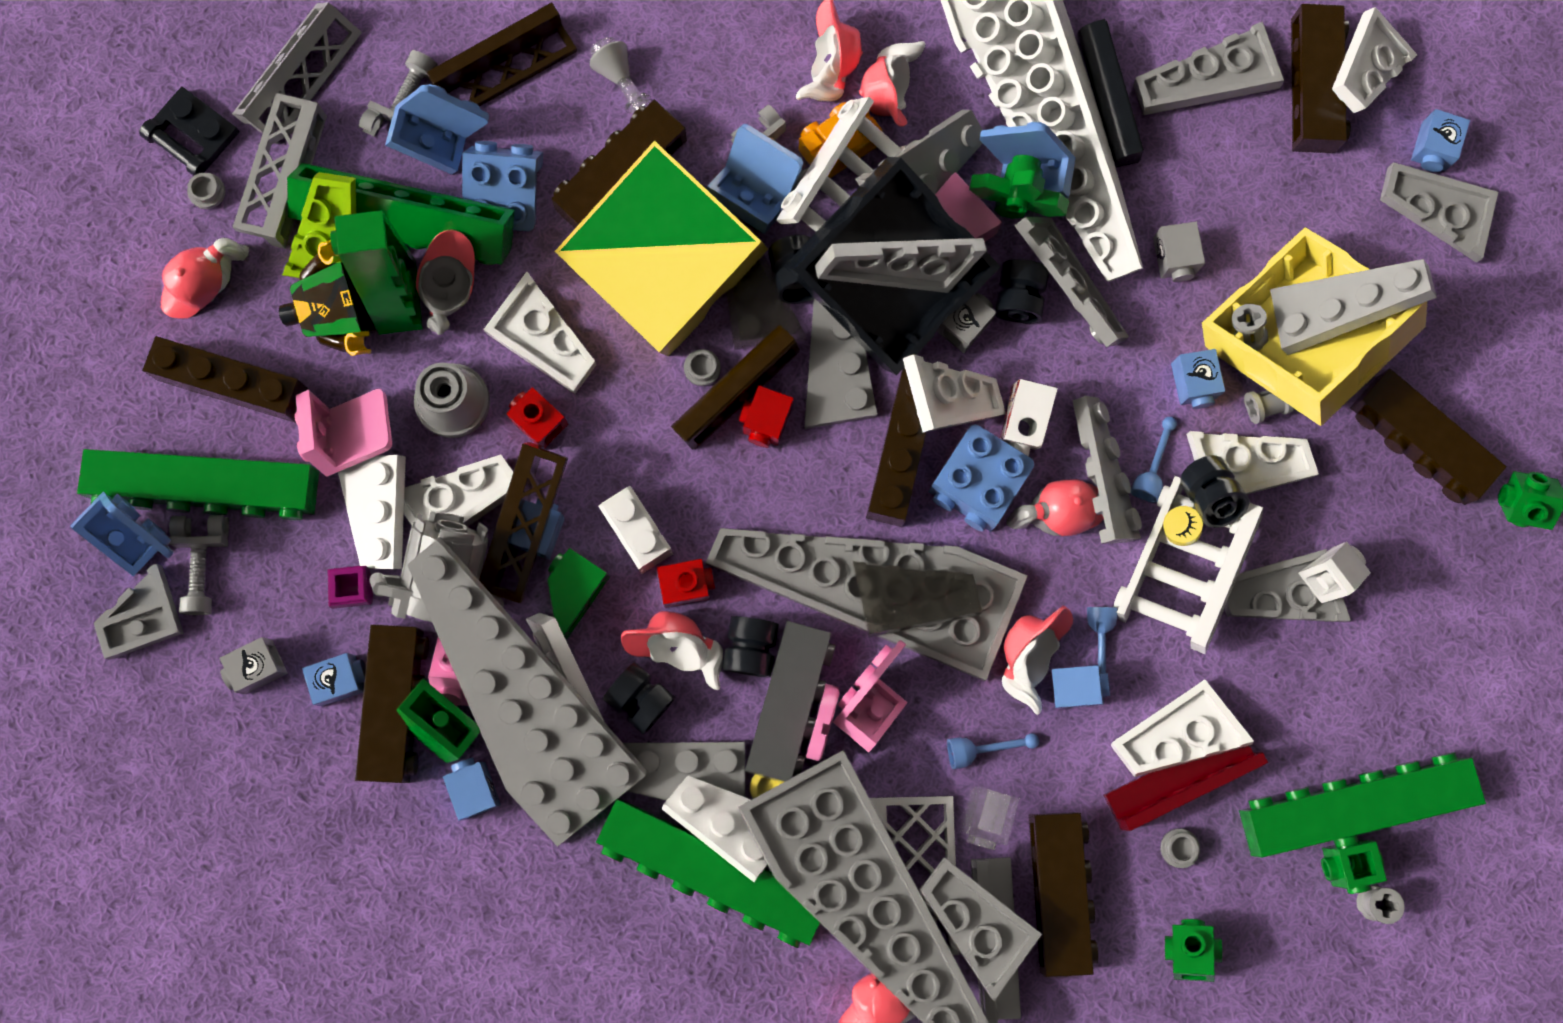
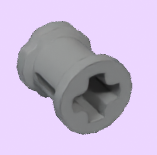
M1256 304L1239 306L1232 315V325L1236 329L1234 336L1238 332L1242 333L1245 344L1256 351L1261 350L1268 342V331L1264 327L1267 323V314L1261 306ZM1246 314H1249L1250 322L1246 323ZM1250 334H1254V342H1251Z
M1268 390L1260 393L1250 391L1244 395L1245 407L1251 422L1254 424L1262 423L1266 417L1278 413L1286 415L1294 410L1292 406Z
M1374 885L1371 886L1372 890L1358 894L1356 900L1357 908L1366 919L1384 924H1393L1403 916L1405 910L1404 900L1393 889ZM1376 901H1385L1384 908H1376Z

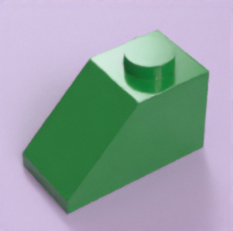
M570 548L565 554L560 552L554 558L548 568V572L551 575L547 579L554 618H556L566 639L572 634L610 578L605 571Z
M424 679L416 685L396 709L416 739L445 763L458 760L480 733L476 722Z

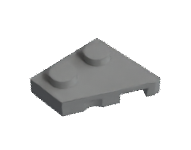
M154 564L146 570L148 574L133 589L128 588L118 598L116 605L106 610L94 622L104 659L112 660L184 633L162 565Z

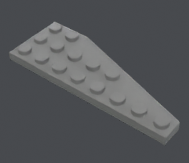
M720 528L706 560V565L889 642L897 644L902 640L906 644L904 648L982 681H986L1028 577V575L958 546L944 545L943 547L919 543L904 544L880 540L828 536L813 537L802 534H775L764 531Z
M439 537L407 564L408 569L505 789L558 847L645 777L647 770L445 541Z
M844 750L738 807L774 878L922 1023H989Z

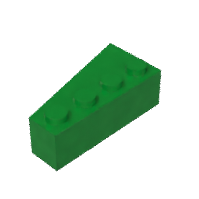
M381 210L335 216L336 230L330 233L333 252L335 255H339L378 334L423 329L420 296L416 289V260L384 212Z

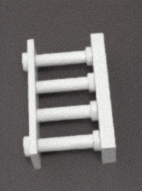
M870 97L849 100L842 106L838 113L839 120L805 175L796 189L784 198L781 204L783 210L776 219L780 224L799 223L801 219L817 232L826 220L812 210L809 205L819 189L839 206L850 197L846 191L828 177L838 159L858 177L863 173L873 171L869 165L847 147L856 130L860 131L888 157H895L905 150V146L899 147L865 117L874 103V100Z
M1175 476L1171 486L1165 485L1160 493L1157 506L1161 507L1159 515L1127 588L1121 586L1116 596L1114 607L1118 608V619L1125 623L1131 610L1187 631L1186 635L1192 637L1190 641L1191 649L1206 654L1261 522L1263 507L1250 503L1247 511L1240 519L1225 526L1230 528V533L1235 534L1230 547L1223 545L1222 548L1200 540L1188 546L1175 545L1167 539L1164 533L1163 522L1166 514L1178 506H1188L1195 509L1194 503L1188 497L1180 495L1183 490L1180 482L1181 478ZM1160 542L1216 562L1215 567L1221 568L1216 581L1208 580V582H1204L1152 562ZM1145 577H1151L1200 596L1201 601L1206 603L1201 616L1194 614L1191 617L1139 597L1138 593Z

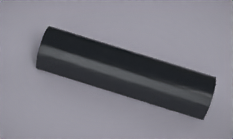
M1105 19L1094 21L1082 27L1078 31L1077 36L1115 167L1136 164L1141 160L1144 149L1109 26Z

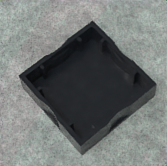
M887 157L784 265L792 276L883 369L895 375H898L905 367L903 358L913 354L917 355L934 337L945 319L955 310L965 305L1001 266L986 251L948 293L818 279L815 265L831 244L974 238L966 228L956 223L947 214L937 196L907 163L899 157Z

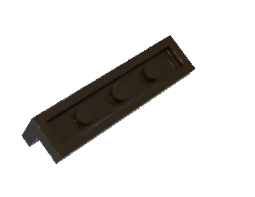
M551 2L427 71L432 85L443 88L447 94L458 87L471 89L469 101L476 103L480 107L576 53L577 48L564 29L559 12ZM555 33L559 34L566 47L555 53L541 50L544 39ZM537 44L536 49L530 48L533 45ZM522 52L534 55L529 68L525 70L510 68L513 57ZM539 57H544V58H545V59H543V60H541V61L538 62ZM506 61L505 66L500 65L501 63ZM489 70L503 72L500 84L491 88L480 85L483 73ZM508 74L514 75L511 78L507 79ZM475 79L474 84L469 83V81ZM478 91L484 92V93L480 94L479 96H477V92H478Z
M532 442L522 444L479 581L491 594L517 603H521L568 461V457L544 450V446ZM541 458L557 463L552 479L539 485L535 475ZM550 485L545 497L542 488ZM536 492L543 505L542 511L539 516L528 521L522 511L525 500H528L529 495ZM519 518L522 524L515 527ZM538 521L535 532H533L530 525ZM524 528L531 541L528 552L516 557L512 550L513 546L509 542L513 533ZM526 557V560H525V563H524V566H523V569H522V567H521V565H520V563H519V560H521V559H523V558ZM511 564L520 578L516 591L500 587L505 568Z

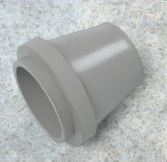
M435 363L425 368L417 379L414 407L419 420L428 430L442 437L458 438L474 432L484 422L490 408V394L483 379L473 369L455 363ZM443 386L451 387V392L447 397H439L438 395L440 388Z

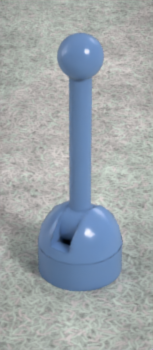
M1166 417L1162 421L1164 430L1150 470L1138 475L1131 488L1130 493L1133 496L1151 503L1158 502L1163 489L1161 477L1156 473L1169 435L1177 427V421L1173 417Z
M1087 607L1088 625L1093 631L1098 633V665L1100 666L1101 674L1106 673V633L1113 630L1116 626L1118 619L1117 607Z
M1033 733L1026 735L1023 739L975 746L967 738L947 739L948 756L953 770L968 767L979 753L1022 746L1033 749L1039 745V737Z

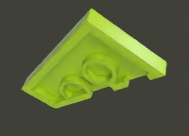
M318 172L313 177L301 214L302 220L298 232L294 236L291 245L292 251L282 275L299 278L303 268L318 253V245L321 242L331 240L330 233L336 230L335 216L357 214L356 178Z

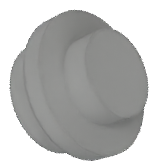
M199 173L190 179L187 194L190 201L198 208L212 209L223 201L225 186L216 175Z
M700 349L693 351L684 362L685 376L694 385L708 386L714 383L720 375V361L709 350Z
M1173 829L1162 838L1160 851L1163 859L1169 865L1176 868H1187L1197 861L1200 854V844L1196 836L1190 831Z

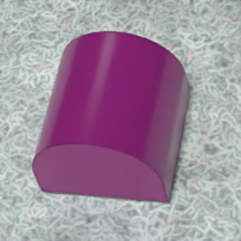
M366 565L327 569L328 605L330 608L372 604L371 573Z

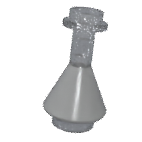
M606 37L594 44L590 50L592 56L589 62L590 68L620 87L628 100L625 105L626 112L633 115L639 107H647L650 104L651 96L649 93L640 94L630 78L626 43L615 41L613 37Z

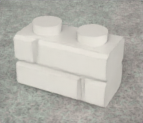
M631 486L621 490L598 506L641 574L673 555L671 547L663 535H661L658 527Z

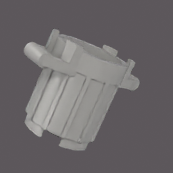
M430 512L429 521L423 520L420 513L417 514L416 522H413V526H411L401 576L383 575L379 572L370 576V584L376 596L389 597L388 605L392 606L391 614L397 618L405 619L407 614L432 622L407 564L436 539L441 537L479 580L489 540L486 538L488 528L481 523L478 524L477 531L467 528L463 524L464 517L449 513ZM491 594L503 607L504 602L502 598Z

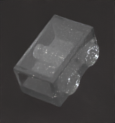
M971 787L959 832L968 834V843L995 850L997 843L1008 845L1019 798L982 787Z

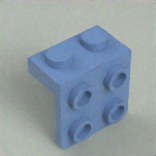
M421 85L395 106L385 146L452 175L458 171L466 138L485 126L490 115L481 110L476 103L467 100L461 101L447 94L443 88L437 85Z
M1029 122L1027 125L1015 127L1000 125L995 126L993 129L981 131L979 140L1003 164L1002 178L1005 177L1007 165L1012 162L1014 156H1033L1042 163V177L1045 179L1044 189L1059 192L1065 198H1069L1076 157L1046 124Z
M742 124L737 130L726 166L708 184L706 189L733 215L765 234L777 221L776 219L783 210L781 204L784 198L794 190L803 161L798 155L748 124Z
M476 141L475 146H471L462 153V198L515 210L513 230L531 231L536 225L537 172L543 166V152L533 151V146L527 144H513L511 149L497 148L496 142Z
M974 424L969 427L928 492L934 495L932 500L941 508L947 511H952L954 508L966 516L964 521L974 529L984 531L986 528L991 532L997 526L1034 468V461L981 426Z
M102 492L70 525L75 532L133 577L157 551L168 559L174 554L168 546L171 539L159 526L148 518L143 523L138 520L141 515L135 510L136 508L119 494L111 498L105 492Z

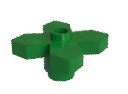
M1014 156L1012 162L1007 165L1004 178L990 173L975 174L971 178L969 190L981 199L995 201L994 211L1002 217L1010 219L1024 218L1027 210L1047 217L1066 216L1069 200L1061 193L1044 189L1045 179L1042 177V163L1033 156Z

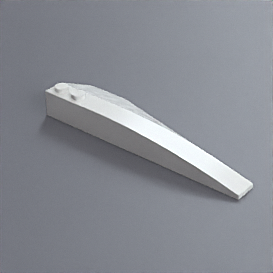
M941 0L954 43L961 53L972 48L978 63L975 62L970 68L977 79L985 76L992 91L988 96L995 107L1000 108L1007 126H1024L1029 122L1044 123L1076 157L1070 195L1067 198L1069 205L1066 218L1083 240V245L1106 281L1110 282L1143 269L1109 143L1063 0Z

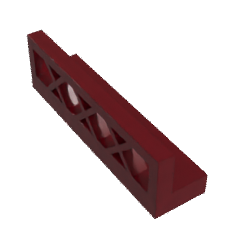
M1246 746L1144 774L1103 794L1120 830L1132 831L1267 764L1268 761L1263 752L1253 753L1251 747Z

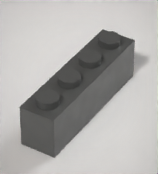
M790 621L786 622L745 772L778 782H785L791 779L792 776L794 777L801 773L805 760V755L798 754L802 739L810 741L816 718L809 717L812 702L820 704L826 681L819 680L823 665L830 667L836 646L829 643L830 632Z

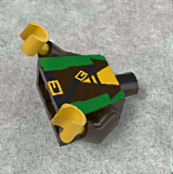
M331 240L321 242L318 245V253L314 255L300 272L299 281L290 286L293 302L279 306V317L287 327L300 323L303 335L305 337L316 336L317 341L321 345L341 352H348L352 356L370 354L371 349L365 347L364 338L365 336H370L369 331L375 330V326L343 263L339 262L341 261L339 255L334 254Z

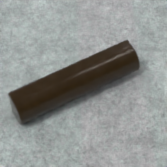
M778 325L671 425L672 429L692 450L698 448L739 410L746 401L755 395L758 385L763 387L800 352L796 340L781 325Z

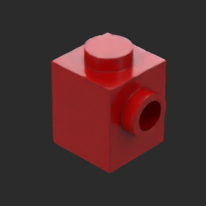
M758 385L753 401L745 402L739 418V422L744 423L743 434L749 436L748 441L763 448H769L770 443L778 446L792 410L794 398Z
M533 387L527 393L522 391L516 395L509 404L510 410L506 413L509 419L535 444L544 446V449L569 425L565 417Z
M702 559L657 567L665 608L710 600L708 591L714 590L715 584L711 567L704 568Z

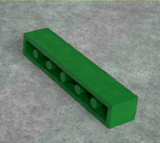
M301 163L287 177L288 218L302 220L301 214L313 177L318 172L356 178V212L365 213L382 210L402 241L411 248H428L437 234L452 229L460 231L471 241L475 259L480 263L502 265L511 251L515 213L513 209Z
M83 449L77 494L91 499V504L102 492H105L111 498L119 494L139 510H152L153 504L166 505V510L180 513H189L192 506L204 507V513L213 515H227L228 509L242 510L241 515L247 517L265 518V512H279V518L302 520L303 514L315 515L320 471L310 464Z
M1455 752L1431 757L1433 764L1420 767L1419 761L1395 765L1397 773L1383 775L1382 770H1374L1358 774L1360 781L1347 784L1345 778L1322 783L1323 790L1313 793L1309 792L1308 787L1286 791L1287 799L1273 802L1271 796L1249 800L1250 808L1239 810L1250 854L1251 856L1263 858L1486 804L1473 758H1457Z
M616 799L596 840V843L604 846L601 851L602 854L619 862H623L624 857H627L639 863L636 868L637 871L651 878L658 879L659 874H662L674 880L671 887L686 895L693 896L694 892L697 891L709 897L706 904L721 912L728 914L729 909L732 908L744 914L742 921L756 929L763 931L765 925L779 931L777 938L791 946L799 948L801 942L810 946L820 922L774 878L771 871L765 869L757 880L753 882L694 834L624 800Z

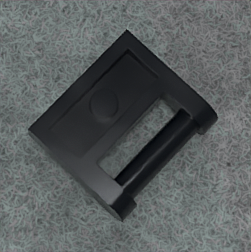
M182 86L153 119L145 121L139 130L142 138L149 143L155 142L183 163L186 166L187 172L192 176L205 173L240 132L237 127ZM169 124L173 125L201 146L203 151L200 154H193L165 133L164 130Z

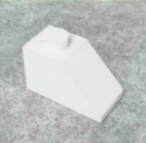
M1344 542L1332 547L1298 572V574L1321 603H1325L1353 593L1371 572L1365 566L1366 560L1363 554L1354 546H1350L1348 542Z

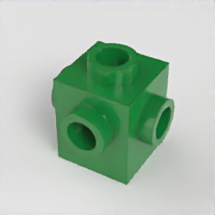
M1513 471L1508 483L1504 484L1499 491L1498 503L1507 521L1516 526H1533L1553 530L1563 511V488L1558 479L1550 478L1542 473L1530 472L1528 474Z
M1354 835L1334 840L1335 845L1322 848L1324 858L1321 859L1324 876L1328 881H1331L1333 887L1347 889L1348 894H1356L1372 890L1371 884L1387 881L1384 871V860L1376 841L1359 840L1358 836Z
M1183 919L1181 920V925H1172L1173 936H1165V960L1173 961L1174 980L1214 982V963H1222V938H1214L1213 926H1205V921ZM1190 946H1196L1200 950L1197 952H1190L1189 950H1187V948Z

